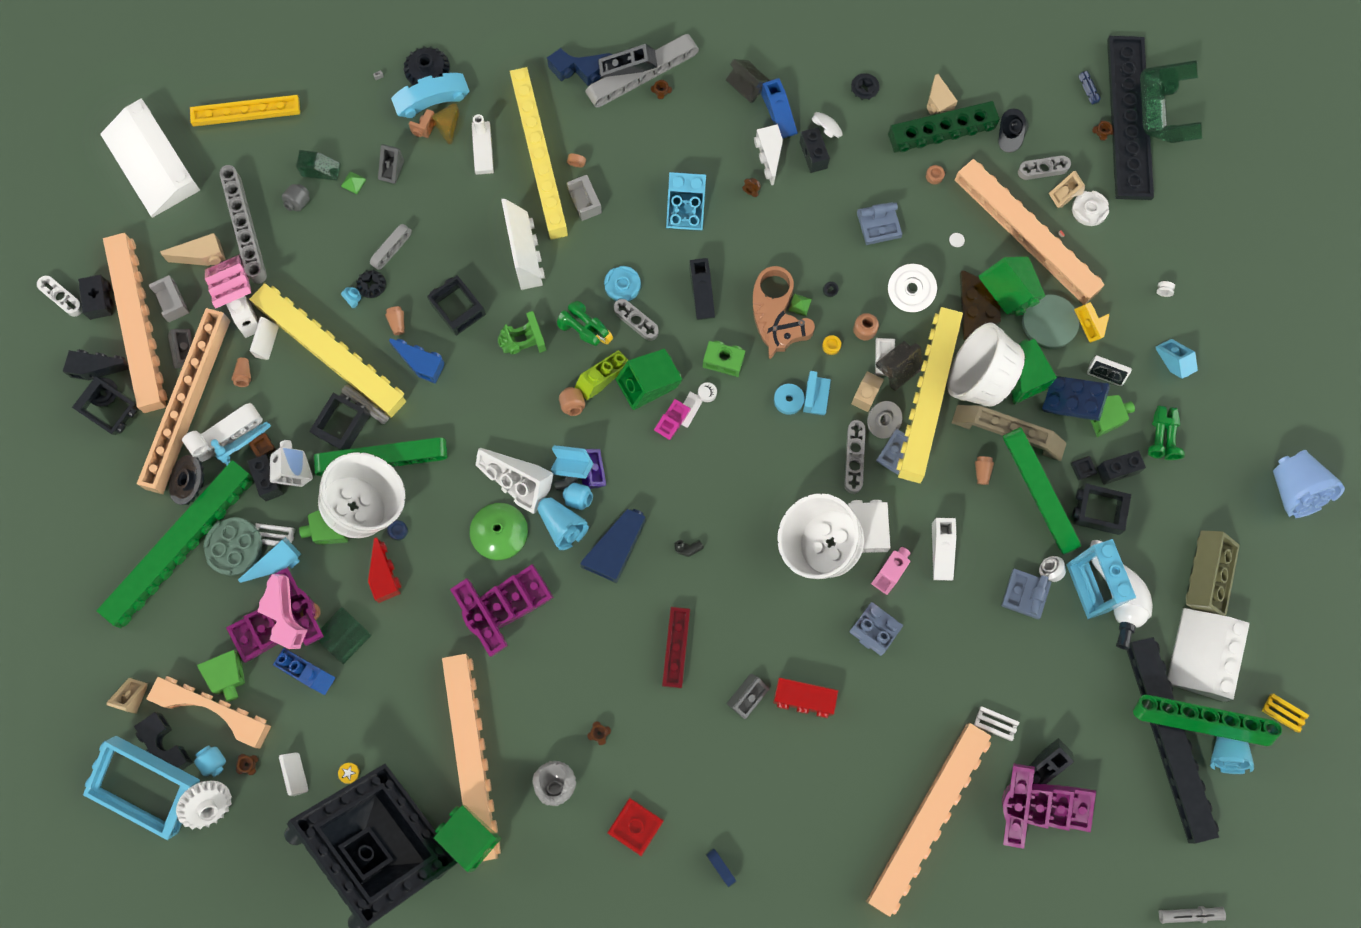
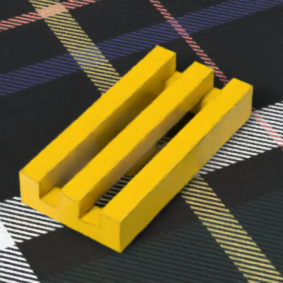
M1275 694L1269 695L1262 709V712L1297 733L1301 732L1305 719L1309 717L1307 713ZM1272 701H1275L1276 703L1280 704L1281 706H1283V707H1285L1286 709L1290 710L1291 712L1295 713V714L1298 715L1300 718H1298L1297 716H1295V715H1293L1292 713L1288 712L1287 710L1283 709L1282 707H1280L1279 705L1275 704V703L1272 702ZM1269 707L1274 708L1275 710L1279 711V712L1282 713L1283 715H1285V716L1289 717L1290 719L1294 720L1295 722H1297V725L1293 724L1292 722L1288 721V720L1285 719L1284 717H1282V716H1280L1279 714L1275 713L1274 711L1270 710Z

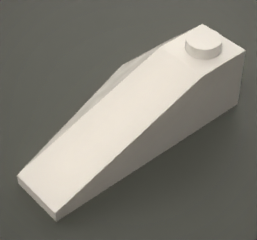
M483 448L478 449L476 466L490 480H495L501 485V490L504 493L508 492L515 499L514 502L518 506L533 514L536 513L539 502L550 491L554 473L529 462Z

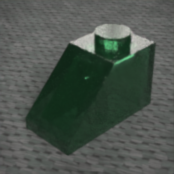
M299 150L296 167L302 177L337 181L341 164L321 153Z

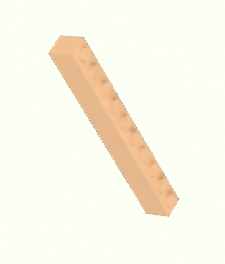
M973 159L958 171L955 181L1083 305L1100 292L1105 285L1101 278L1094 275L1088 266L1075 256L1073 251L1068 250L1059 238L1049 232L1048 227L1041 224L1032 212L1024 208L1023 204L1015 199L1007 188L1000 185L997 179L990 175L981 163Z
M126 233L103 238L137 408L143 413L166 408L167 394L162 387L164 379L158 368L160 360L155 354L157 345L151 335L153 327L148 320L150 312L144 301L146 293L141 287L143 278L137 268L139 260L134 253V249H136L135 242Z
M205 309L137 482L145 490L164 494L172 469L183 445L182 438L189 430L230 324V319L223 312Z
M467 654L442 658L462 804L467 806L497 833L496 820L492 819L491 813L495 811L493 799H489V791L492 790L490 779L486 778L485 772L489 770L487 758H483V750H486L484 738L480 737V730H483L481 718L477 717V710H480L479 700L474 696V690H477L475 678L471 676V670H474L472 658L469 659ZM499 842L483 861L498 859V854H501Z
M971 723L966 724L866 900L868 904L885 915L891 917L892 914L895 915L901 905L899 901L902 895L906 896L911 888L909 883L912 877H917L921 870L919 865L922 859L926 860L931 852V848H929L933 841L936 842L942 832L939 830L943 823L946 824L952 814L949 812L950 809L960 801L962 795L959 793L963 787L966 788L970 783L971 777L969 775L972 770H976L981 763L979 758L982 752L986 753L991 745V742H989L991 736Z

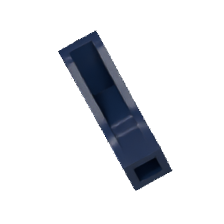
M560 48L547 57L549 69L561 82L564 79L570 78L576 72L586 85L590 86L601 78L598 59L613 54L606 53L578 58L568 55Z

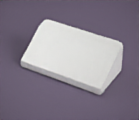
M264 317L259 319L250 352L255 358L268 360L279 326Z
M300 754L280 755L279 760L288 795L297 796L308 792Z

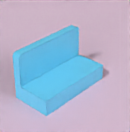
M815 371L809 372L803 412L825 415L831 380L817 377V372Z
M554 445L552 450L557 459L551 468L552 473H554L553 475L586 479L593 466L587 451L581 448Z

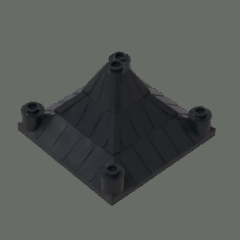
M386 764L381 765L290 819L287 823L288 827L284 832V837L289 844H304L306 850L352 912L348 919L349 928H369L373 923L435 879H440L458 863L434 839L437 834L435 829Z

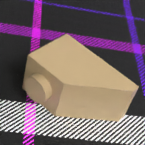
M935 75L927 103L928 112L931 115L955 110L958 101L940 75Z
M867 371L851 404L869 412L884 379Z

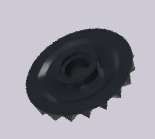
M423 46L421 49L416 48V51L410 52V55L406 57L403 70L407 80L412 85H416L418 80L424 77H443V73H449L450 64L444 52H441L438 48L434 49L432 46L429 48Z
M192 455L183 456L172 469L169 479V493L176 504L189 505L190 502H194L195 497L199 496V490H202L205 474L203 473L202 461L198 457H193Z

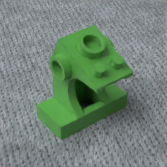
M533 311L526 313L528 323L520 328L513 329L512 326L504 325L498 336V344L502 347L504 353L517 354L522 349L537 345L539 353L547 351ZM525 334L527 340L522 342L515 341L514 337Z

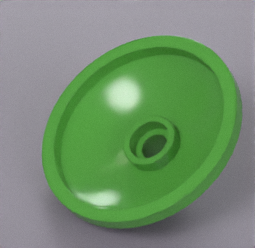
M494 503L485 506L474 516L470 525V539L474 548L479 554L491 560H505L515 556L524 547L528 537V526L523 514L514 506L505 503ZM495 526L501 527L499 531H494Z

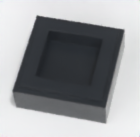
M1090 456L1071 463L1078 481L1098 473Z

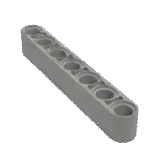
M685 34L655 50L657 68L641 73L604 77L591 84L585 93L596 108L601 107L692 58L698 53L699 48L691 36Z
M225 165L220 169V178L244 270L253 283L261 284L266 280L267 274L243 183L236 169L231 165Z

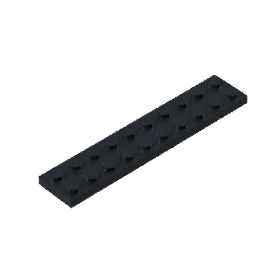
M1109 36L1107 45L1113 130L1115 198L1152 200L1154 198L1145 38Z

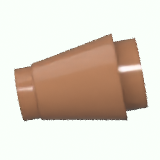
M399 306L386 309L387 314L385 316L393 334H404V311Z
M247 358L237 359L232 376L235 386L247 387L251 382L249 360Z
M977 457V461H975L977 484L989 485L994 466L993 458Z

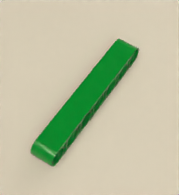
M1019 427L1002 435L1061 553L1065 555L1081 547V543L1023 429Z
M430 438L318 453L314 455L315 475L323 476L324 471H326V468L333 460L335 461L336 458L348 453H368L383 459L392 467L441 461L448 458L446 439Z
M1152 695L1141 696L1133 708L1134 716L1141 721L1263 746L1273 745L1282 733L1281 725L1274 720Z

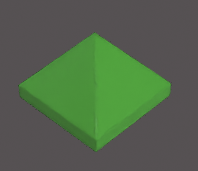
M350 171L341 187L358 194L366 179Z
M794 294L789 311L806 316L812 299Z

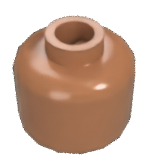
M864 313L859 315L853 327L854 334L861 340H870L876 335L879 322L872 314Z
M568 387L559 395V402L563 413L576 416L585 408L584 396L580 389Z

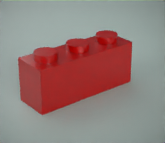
M778 678L773 703L777 704V708L789 710V707L797 708L796 712L808 714L811 711L817 713L816 716L828 718V716L834 715L838 690Z

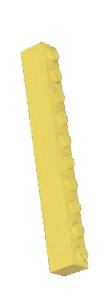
M525 67L511 70V80L550 240L568 236L567 227L528 69Z
M264 283L249 299L257 309L390 418L406 403L403 397L404 393L398 387H391L389 385L391 382L383 375L379 377L375 374L377 371L370 364L364 365L362 363L363 359L355 352L351 354L347 351L349 348L343 342H336L334 340L335 336L328 330L324 332L320 329L322 326L316 320H309L305 311L301 308L297 310L293 307L294 303L288 297L282 298L280 291L274 286L270 288Z
M941 307L939 314L935 313L932 324L935 325V328H931L928 338L931 340V344H927L925 355L928 357L927 361L923 360L921 371L924 373L923 376H919L917 387L920 388L919 393L915 392L913 403L916 406L915 409H911L909 420H912L911 425H907L905 436L908 437L907 442L903 441L900 452L904 453L903 458H899L896 470H900L898 478L921 484L925 476L961 324L962 312Z

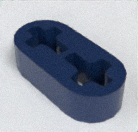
M714 848L706 853V856L728 888L737 882Z

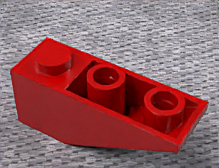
M376 537L373 542L368 583L375 601L380 603L400 595L399 588L402 586L398 577L393 575L392 570H395L392 560L387 559L385 554L388 552L385 542H381Z

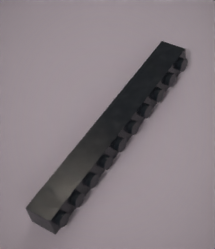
M1154 637L1131 642L1127 654L1141 696L1152 695L1175 700L1172 694V683L1167 679L1165 673L1167 670L1166 665L1161 660L1159 654L1160 646L1158 642L1155 641ZM1150 723L1188 843L1196 844L1219 838V827L1213 819L1211 813L1212 805L1206 798V787L1203 780L1199 777V766L1193 758L1191 752L1192 744L1186 737V730Z

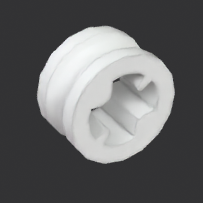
M1168 281L1159 282L1157 294L1163 297L1173 296L1175 284Z

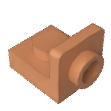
M427 109L425 114L420 117L419 124L412 121L409 122L411 132L415 136L429 137L437 121L434 111Z

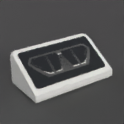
M1095 356L1089 364L1087 374L1112 384L1123 386L1132 369L1100 356Z

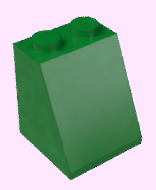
M1004 257L979 275V279L1007 315H1022L1026 312L1027 308L1036 306L1040 303L1039 300L1045 297L1029 257Z
M1026 339L1018 343L1024 351L1025 359L1022 373L1012 390V402L1014 405L1046 391L1057 379L1035 339L1030 341Z
M664 348L628 360L615 380L632 410H636L675 390L683 379L673 364L671 356L668 355Z
M456 806L449 814L451 818L446 824L444 822L441 823L435 830L437 834L434 839L464 870L473 872L502 838L467 806Z

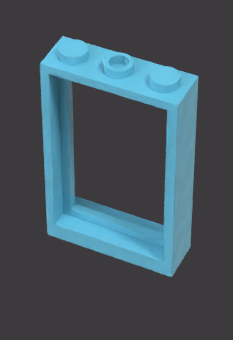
M1113 539L1091 546L1066 564L1087 619L1106 614L1136 598ZM1096 557L1113 596L1112 599L1105 603L1089 565V562Z
M118 736L105 740L99 748L100 754L92 765L93 771L85 783L86 789L83 795L166 840L178 834L182 823H180L176 814L177 803L183 793L199 783L200 779ZM115 751L180 785L166 822L100 787Z

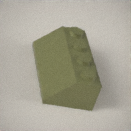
M1201 531L1200 537L1197 539V552L1193 558L1194 567L1189 578V592L1186 594V605L1193 610L1222 616L1227 614L1240 545L1225 532Z

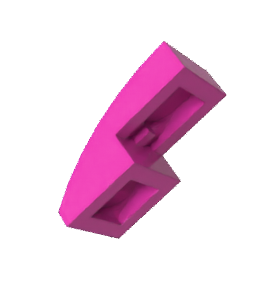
M674 399L654 431L671 440L688 416L691 408Z

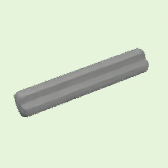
M347 384L342 388L343 394L350 397L354 403L359 402L367 407L366 411L381 424H385L389 420V416L350 385Z

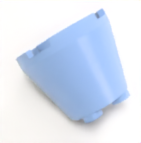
M1307 450L1300 451L1291 458L1289 456L1281 458L1278 461L1280 465L1273 470L1284 509L1289 517L1294 515L1295 518H1301L1320 511L1321 507L1326 505L1331 499L1336 501L1345 490L1341 481L1310 455Z

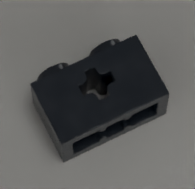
M819 127L802 131L800 145L810 173L827 169L830 157Z
M101 274L78 279L82 313L90 320L111 316L114 304L109 293L111 291L110 282Z
M1139 450L1103 461L1096 468L1103 485L1139 474L1146 466Z
M266 454L247 461L258 494L263 500L269 501L284 495L281 484L270 482V458Z

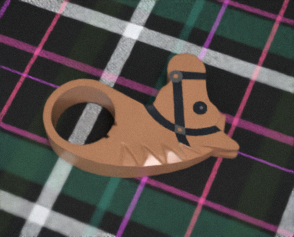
M778 266L764 269L759 274L753 291L754 320L763 342L769 347V359L776 352H785V349L794 342L811 339L815 328L814 322L811 319L803 318L797 320L795 317L785 314L793 294L794 281L786 269ZM779 276L788 283L789 290L784 296L779 298L765 297L760 287L762 282L768 277Z

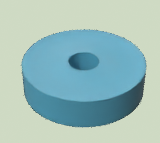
M794 384L780 386L774 395L775 407L783 414L791 415L797 413L804 404L803 391ZM786 397H791L792 401H787Z

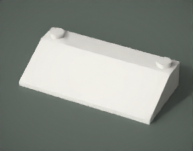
M142 98L125 107L101 133L102 138L152 218L200 191Z

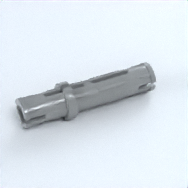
M1198 906L1197 909L1159 910V920L1162 924L1225 921L1226 912L1224 907L1205 908L1204 906Z

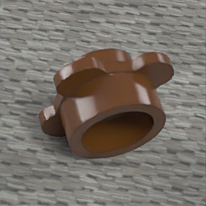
M658 80L651 86V92L655 93L658 99H664L666 94L672 92V88L668 86L665 80Z
M1101 121L1098 126L1092 129L1093 133L1097 134L1102 141H1105L1109 135L1113 134L1112 125L1107 121Z
M746 178L744 180L745 185L742 187L747 194L757 197L759 195L758 191L761 188L759 181L754 178Z
M596 721L593 723L591 732L587 735L588 739L597 741L599 745H604L607 735L611 733V729L608 726L604 727L600 722Z
M240 754L238 756L236 772L238 774L248 773L249 775H254L256 773L255 766L258 762V757L256 755L246 756L245 754Z

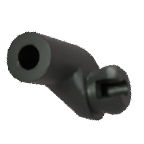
M566 476L563 480L554 481L555 489H565L570 484L576 483L579 478Z
M678 540L674 544L675 551L687 557L704 549L700 540L692 545L684 543L683 540Z

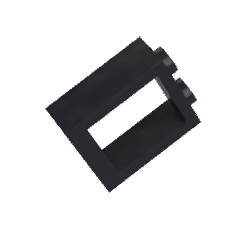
M458 275L447 279L444 285L433 289L427 296L430 304L456 336L486 315L483 306ZM457 289H460L473 307L454 321H451L438 303Z
M96 376L72 406L73 409L112 435L122 433L127 426L125 423L129 417L133 418L138 412L137 404L134 400ZM103 387L129 404L113 427L87 410Z
M333 392L309 432L340 450H347L351 448L371 414L366 411L367 407L359 402L354 404L350 402L351 398L341 393L339 396ZM339 403L357 411L356 416L341 440L323 431Z
M1085 483L1076 492L1078 503L1077 507H1074L1072 517L1075 518L1074 524L1116 535L1122 534L1126 530L1132 494ZM1089 493L1117 500L1113 523L1085 517Z

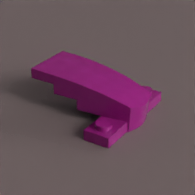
M533 564L517 575H512L499 586H494L482 597H479L467 578L450 589L462 609V616L466 626L472 633L478 636L490 657L508 646L499 631L500 628L525 616L554 598Z
M288 567L275 573L283 574L289 578L291 612L296 623L307 629L303 640L305 646L323 638L324 636L314 619L316 609L313 600L298 588ZM304 608V610H303L304 616L301 617L300 613L302 612V609ZM258 610L243 616L244 619L226 627L244 663L278 644L270 640L272 628L277 621L257 612Z
M1013 763L1011 785L1007 786L1002 796V808L1006 820L1003 845L1024 849L1027 824L1046 829L1054 827L1070 831L1071 828L1091 832L1096 790L1060 785L1033 784L1035 767Z

